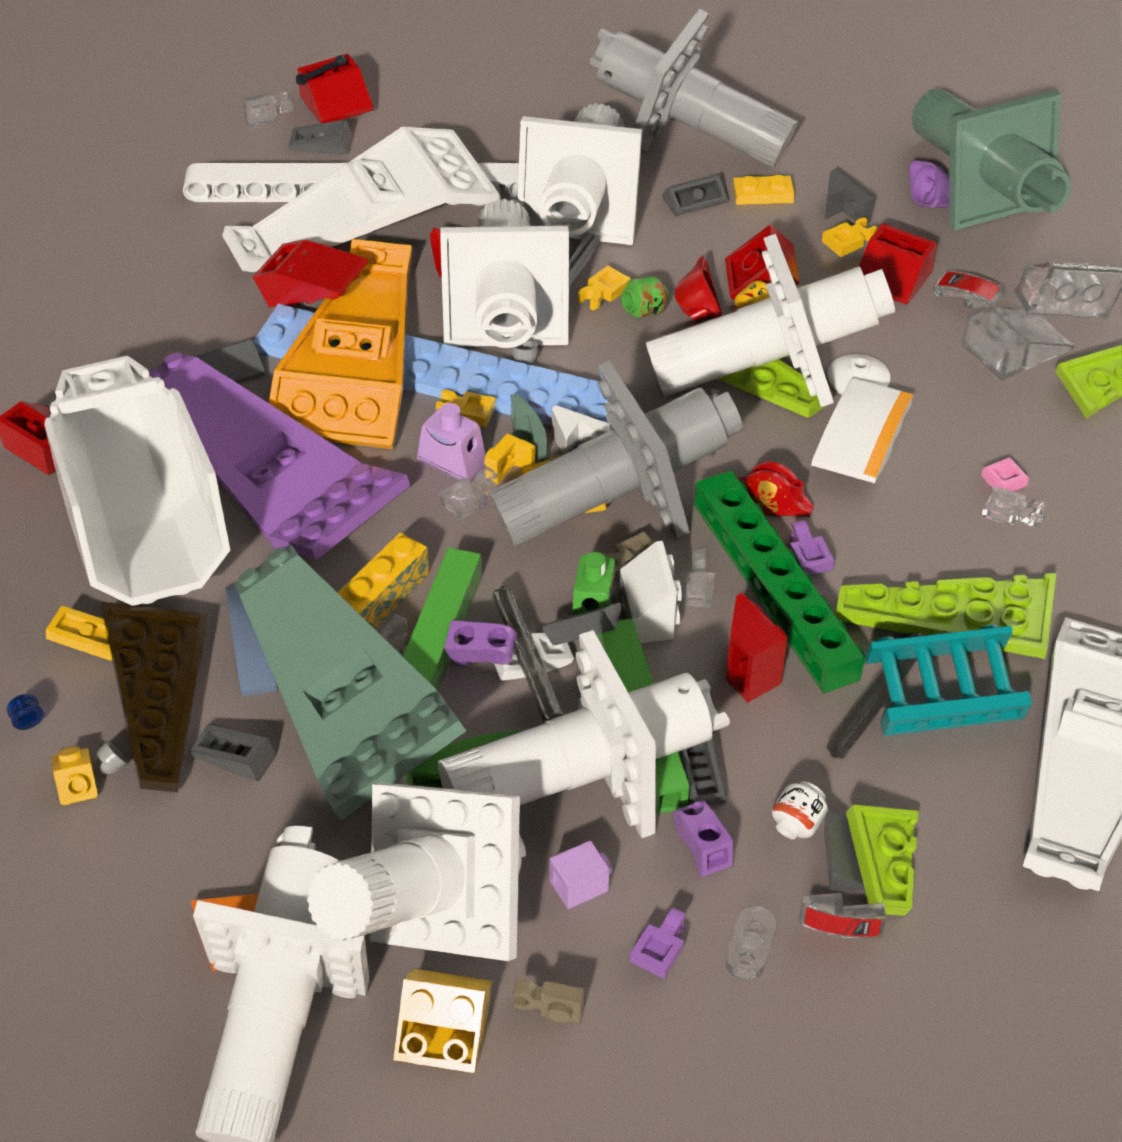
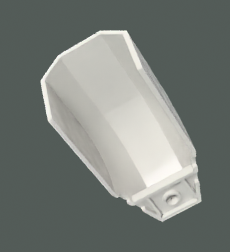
M128 355L62 370L55 390L56 400L51 402V415L49 418H46L44 425L64 503L90 586L132 606L150 604L157 599L173 595H185L192 590L202 588L229 553L230 546L216 474L180 392L175 388L167 389L164 381L159 377H150L148 370Z

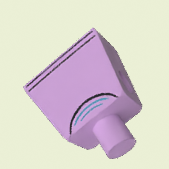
M446 403L442 405L424 422L421 428L417 460L467 484L486 466L484 464L486 455L480 426L476 422L460 415V407L457 404Z

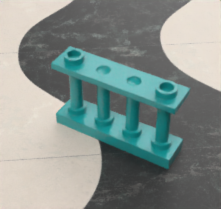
M990 624L978 630L902 639L882 637L871 642L865 656L866 664L882 663L892 705L886 709L880 722L883 736L1024 719L1032 706L1029 691L1016 693L1015 690L1011 689L1001 648H1005L1013 633L1012 626L999 627L998 625ZM987 651L997 694L981 697L980 694L976 693L966 652ZM952 655L962 698L951 701L941 698L931 656ZM917 658L927 699L925 704L910 705V703L906 702L896 660Z

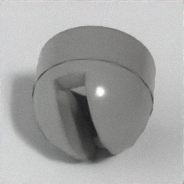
M528 339L523 344L513 347L515 361L531 365L536 360L538 354L537 342Z
M107 741L95 754L94 763L97 767H100V771L103 774H115L128 763V760L115 745Z

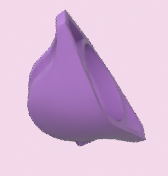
M913 160L909 166V176L914 203L917 206L927 208L949 207V175L942 168L931 162Z

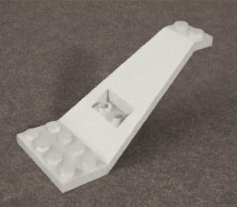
M401 127L254 226H225L222 236L242 271L257 272L284 243L309 240L333 247L444 203L450 205L473 204L483 206L489 205L492 201L496 202L500 194L454 130Z
M1065 617L1052 653L1029 848L1023 867L1031 869L1039 876H1054L1069 881L1071 885L1079 889L1087 890L1091 888L1099 891L1104 873L1122 840V634Z

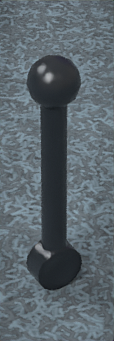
M339 55L335 61L307 74H298L296 76V83L298 85H305L307 80L335 66H344L346 58Z

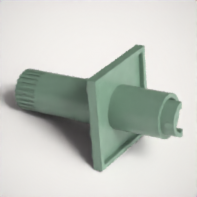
M943 89L930 90L922 98H919L918 103L915 104V109L912 111L913 116H911L913 129L921 137L950 156L948 224L950 228L955 231L1024 211L1038 213L1046 210L1051 214L1059 210L1066 203L1071 192V181L1063 165L1058 162L1061 94L1053 90L976 110L949 91Z

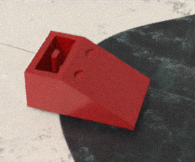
M300 240L282 244L252 278L269 308L276 307L278 304L292 306L300 302L310 304L319 299L329 298L334 300L343 296L348 285L360 276V271L367 265L368 260L367 258L309 240Z

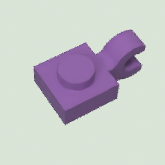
M805 520L792 522L791 527L794 533L789 534L791 541L789 549L795 554L796 561L803 572L812 575L833 570L834 559L823 537L812 538Z
M672 907L660 929L648 924L630 953V963L665 980L684 949V941L679 938L686 928V924L683 923L686 914Z

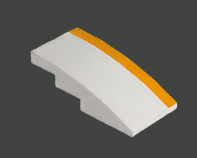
M852 378L829 420L811 465L875 483L891 455L893 443L901 431L903 419L911 407L914 394Z

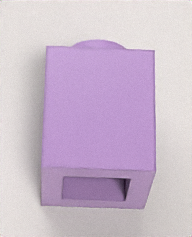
M591 840L549 858V881L567 909L609 891V874L612 873L611 864L603 852L599 853Z

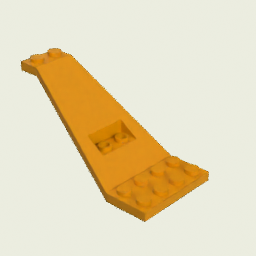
M352 239L350 253L367 258V265L360 271V276L348 285L343 296L334 300L329 298L323 300L274 370L269 404L328 442L394 450L404 384L408 277L413 252L411 245ZM334 339L341 341L336 347L330 346L331 341ZM364 343L372 344L368 350H362L361 346Z

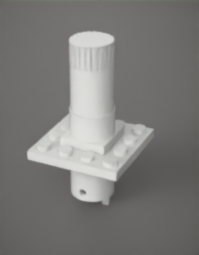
M594 103V105H588L587 108L584 107L582 111H579L574 122L523 116L520 127L517 202L528 212L531 226H568L569 238L582 239L586 233L591 232L594 235L598 234L600 237L599 241L633 245L643 129L625 128L620 114L614 108L612 109L609 105L605 106L602 103L600 105Z
M498 199L496 202H490L489 205L484 206V210L480 211L477 227H441L444 344L455 347L497 346L511 348L519 346L530 339L537 342L538 345H568V226H531L529 214L523 206H520V203H515L514 200Z
M776 234L765 237L764 242L767 250L761 253L770 275L771 283L766 284L770 298L744 306L724 316L646 342L664 397L755 365L757 367L790 355L794 369L798 367L801 369L810 396L817 395L821 407L832 404L833 399L816 346L879 325L878 318L895 313L893 299L882 269L863 275L859 266L796 288Z
M594 630L579 635L580 651L576 652L577 664L581 670V675L577 676V684L581 692V698L578 699L579 710L545 721L544 724L438 761V771L443 789L520 796V806L566 789L572 790L605 778L614 798L620 797L624 804L622 809L630 827L635 825L641 838L655 834V760L711 740L712 732L729 726L730 719L725 712L717 713L709 692L711 687L707 680L704 679L696 682L689 673H683L628 693Z
M383 782L372 784L371 852L330 863L320 868L321 870L314 874L315 878H312L310 881L311 887L308 888L309 897H307V902H309L310 906L308 910L312 913L311 918L313 922L317 923L319 930L322 929L324 931L323 934L326 936L330 935L332 939L339 938V941L351 940L370 933V942L504 961L516 959L518 874L521 868V857L526 856L525 845L519 835L520 796Z
M289 826L279 836L277 844L280 846L274 847L270 851L254 912L197 900L193 918L209 962L213 963V967L219 971L237 973L227 1008L229 1011L195 1133L196 1136L205 1141L274 1142L302 1029L306 1026L314 991L321 993L322 987L332 989L333 994L344 998H355L356 994L363 996L367 994L370 978L364 935L344 941H339V938L332 939L330 935L326 936L323 934L324 931L322 929L319 930L317 928V923L313 922L311 918L312 913L308 910V907H310L309 902H307V897H309L308 888L311 887V879L315 878L314 874L320 871V868L339 861L332 856L315 850V843L310 842L313 834L312 827Z

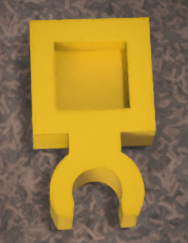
M866 217L859 218L853 226L844 222L823 232L822 242L838 256L843 257L864 247V241H869L877 231V226L866 228Z
M607 265L588 279V286L579 290L578 302L582 303L590 299V309L596 310L601 306L603 299L612 302L619 297L627 283L631 281V278Z
M442 390L441 402L437 401L435 403L436 411L446 403L457 404L460 407V415L476 422L480 427L486 428L496 408V397L465 391L463 397H460L453 391Z

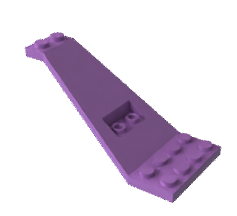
M173 353L166 356L162 364L148 370L149 376L162 379L167 389L175 388L180 392L213 466L216 479L274 548H286L292 544L300 556L318 560L410 486L406 474L361 463L197 357Z

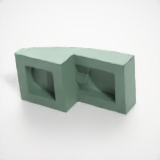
M517 394L510 395L511 422L515 437L529 439V443L535 446V461L547 460V435L540 418L523 398Z

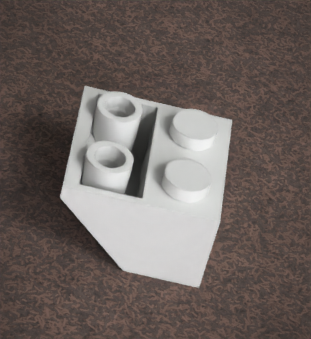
M656 541L620 569L619 594L625 618H632L640 643L673 640L674 625L680 624L679 608L676 602L682 599L679 580H673L672 575H674L675 571L672 554L666 555L663 541Z

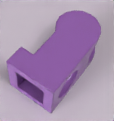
M451 620L444 649L456 666H469V662L486 661L500 665L508 664L512 660L517 632L502 624Z
M701 800L673 811L676 830L694 856L695 867L701 877L733 866V839L715 812L710 809L705 801Z

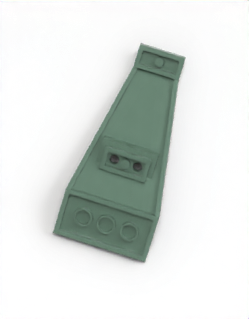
M292 544L286 548L280 547L274 550L268 556L266 562L257 568L247 569L239 576L238 581L233 584L245 607L315 776L333 811L341 821L372 799V784L380 782L394 784L466 732V729L439 691L299 556Z

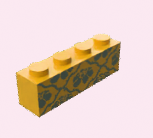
M399 533L338 594L375 629L429 575L428 547Z

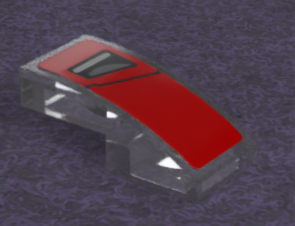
M945 270L933 286L936 297L963 298L965 307L974 309H994L1006 292L1004 286L975 274Z
M841 893L802 896L799 921L800 925L825 934L848 938H882L886 912L883 903L844 906Z

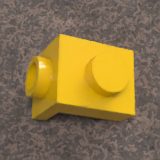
M507 433L495 447L488 450L485 456L486 480L498 485L514 466L525 468L534 465L535 446Z
M68 747L59 751L58 755L51 756L55 783L62 805L93 799L98 796L88 748Z

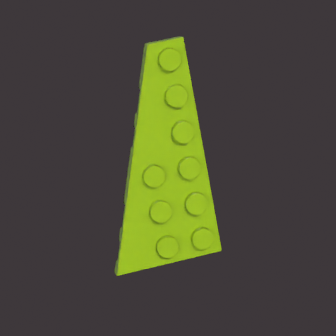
M1057 573L1044 574V578L1027 579L1026 575H1014L1012 580L995 581L991 577L937 580L936 585L919 586L918 581L905 582L904 587L888 588L883 583L844 585L840 587L835 616L838 620L840 619L846 623L917 636L978 630L990 624H995L999 627L1012 626L1013 633L1005 648H1001V651L1045 659L1048 650Z

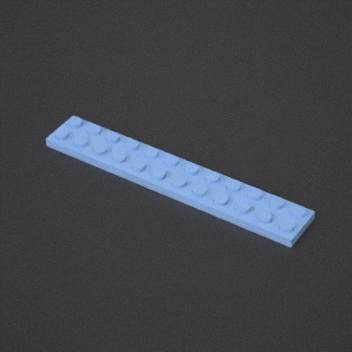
M278 304L253 341L257 352L282 359L315 312ZM406 335L403 389L441 398L442 390L453 391L460 397H463L465 391L496 397V408L494 411L511 415L510 395L517 394L533 408L543 424L552 426V408L554 405L608 423L605 416L607 413L603 405L608 400L603 398L595 380ZM334 339L331 341L330 346L336 347L341 341ZM364 343L361 349L368 350L372 344Z

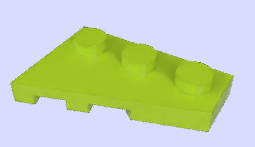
M852 805L846 812L871 914L905 916L912 909L915 870L912 868V853L916 850L917 838L914 837V825L918 822L919 811Z

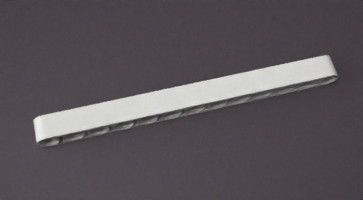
M195 163L186 169L183 193L187 199L194 202H290L344 166L345 163ZM477 163L500 194V200L518 201L519 163Z

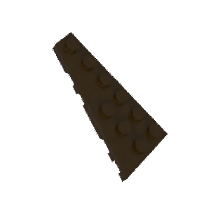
M101 601L102 617L105 621V631L140 789L178 793L208 614Z

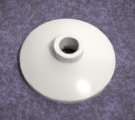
M864 354L841 356L830 364L827 372L830 386L841 395L852 378L888 387L890 384V372L885 364L874 357Z

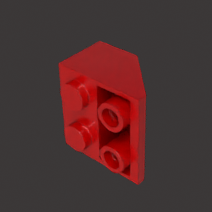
M348 53L342 55L346 58L344 66H335L308 79L305 85H299L300 97L320 124L340 121L373 111V105L361 70ZM336 57L297 68V73L307 74L335 61Z
M882 223L869 239L859 266L863 275L882 269L892 299L908 305L933 272L937 243Z
M20 401L0 416V436L3 447L49 476L56 471L44 425L46 418H49L51 415L50 407Z
M743 593L736 595L731 625L726 681L749 703L782 683L787 636L780 626L774 625L763 614V611L756 603H752Z

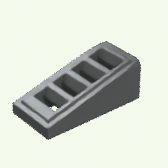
M347 120L294 127L289 148L292 151L348 154L353 136Z
M207 724L189 750L191 756L256 781L262 778L275 758V751L268 737ZM216 739H218L219 742L216 744L214 749H210L216 741Z
M713 737L707 742L678 751L689 783V805L701 800L707 804L727 802L728 798ZM701 751L703 753V756L689 758L687 754ZM706 763L707 765L706 768L692 770L690 767V765ZM710 775L711 780L694 782L693 777ZM714 787L715 793L697 795L696 789Z

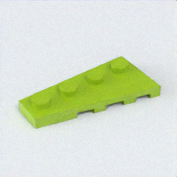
M1122 345L1057 365L1056 374L1086 419L1122 397Z
M780 359L757 367L755 365L718 378V380L806 418H810L826 407H821L817 395L810 396L803 375Z

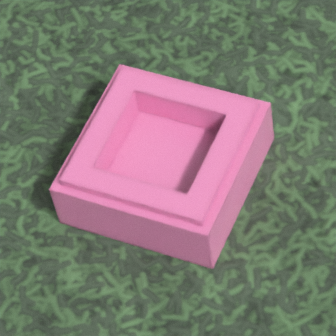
M1010 457L984 467L981 474L1000 497L1026 487L1029 481V477Z

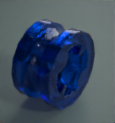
M32 694L16 696L6 707L7 715L11 718L13 727L19 730L35 727L44 716L37 697Z

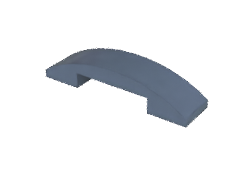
M234 585L226 586L241 697L277 691L276 681L242 600Z

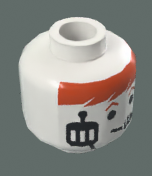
M805 781L799 784L787 785L771 811L773 819L777 823L776 829L778 832L789 839L812 837L825 818L826 812H828L825 794L815 785Z

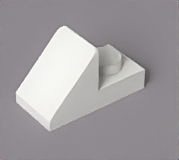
M554 405L552 408V434L562 455L610 431L609 425L606 422Z

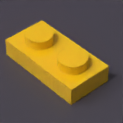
M790 175L733 178L732 187L736 205L794 203V189Z
M61 605L45 630L46 639L112 661L105 631V621L102 618Z

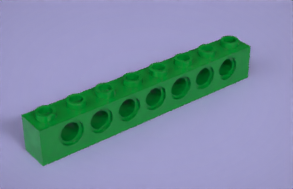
M732 470L697 481L695 483L694 496L695 508L771 619L783 629L787 636V642L824 694L860 681L863 664H865L863 649L850 638L843 621L836 618L830 609L826 597L818 593L813 586L810 575L807 572H803L798 565L795 554L791 549H787L781 541L776 527L771 526L766 520L761 506L758 503L755 504L751 499L746 485L742 481L739 482Z

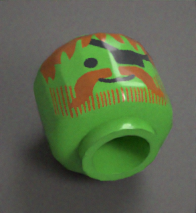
M654 276L629 281L621 294L624 310L637 319L661 314L669 299L667 287Z

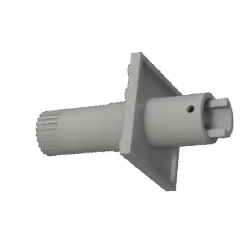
M699 9L666 53L622 30L617 34L606 28H602L599 31L597 38L601 39L589 64L598 68L596 77L598 81L642 102L634 129H643L641 151L646 152L648 150L653 135L658 136L661 129L673 118L773 168L777 166L791 141L798 121L723 84L721 80L696 68L701 56V48L698 47V44L704 40L709 30V26L706 25L709 13Z
M610 360L598 365L601 380L597 381V385L603 398L608 400L603 405L607 413L605 416L610 431L579 445L577 449L488 491V496L495 513L512 545L515 547L599 505L610 503L636 489L639 490L644 500L648 501L651 507L658 506L660 511L657 513L666 530L671 528L678 539L690 534L673 471L727 446L729 437L743 431L741 417L728 391L710 399L702 388H698L644 414Z

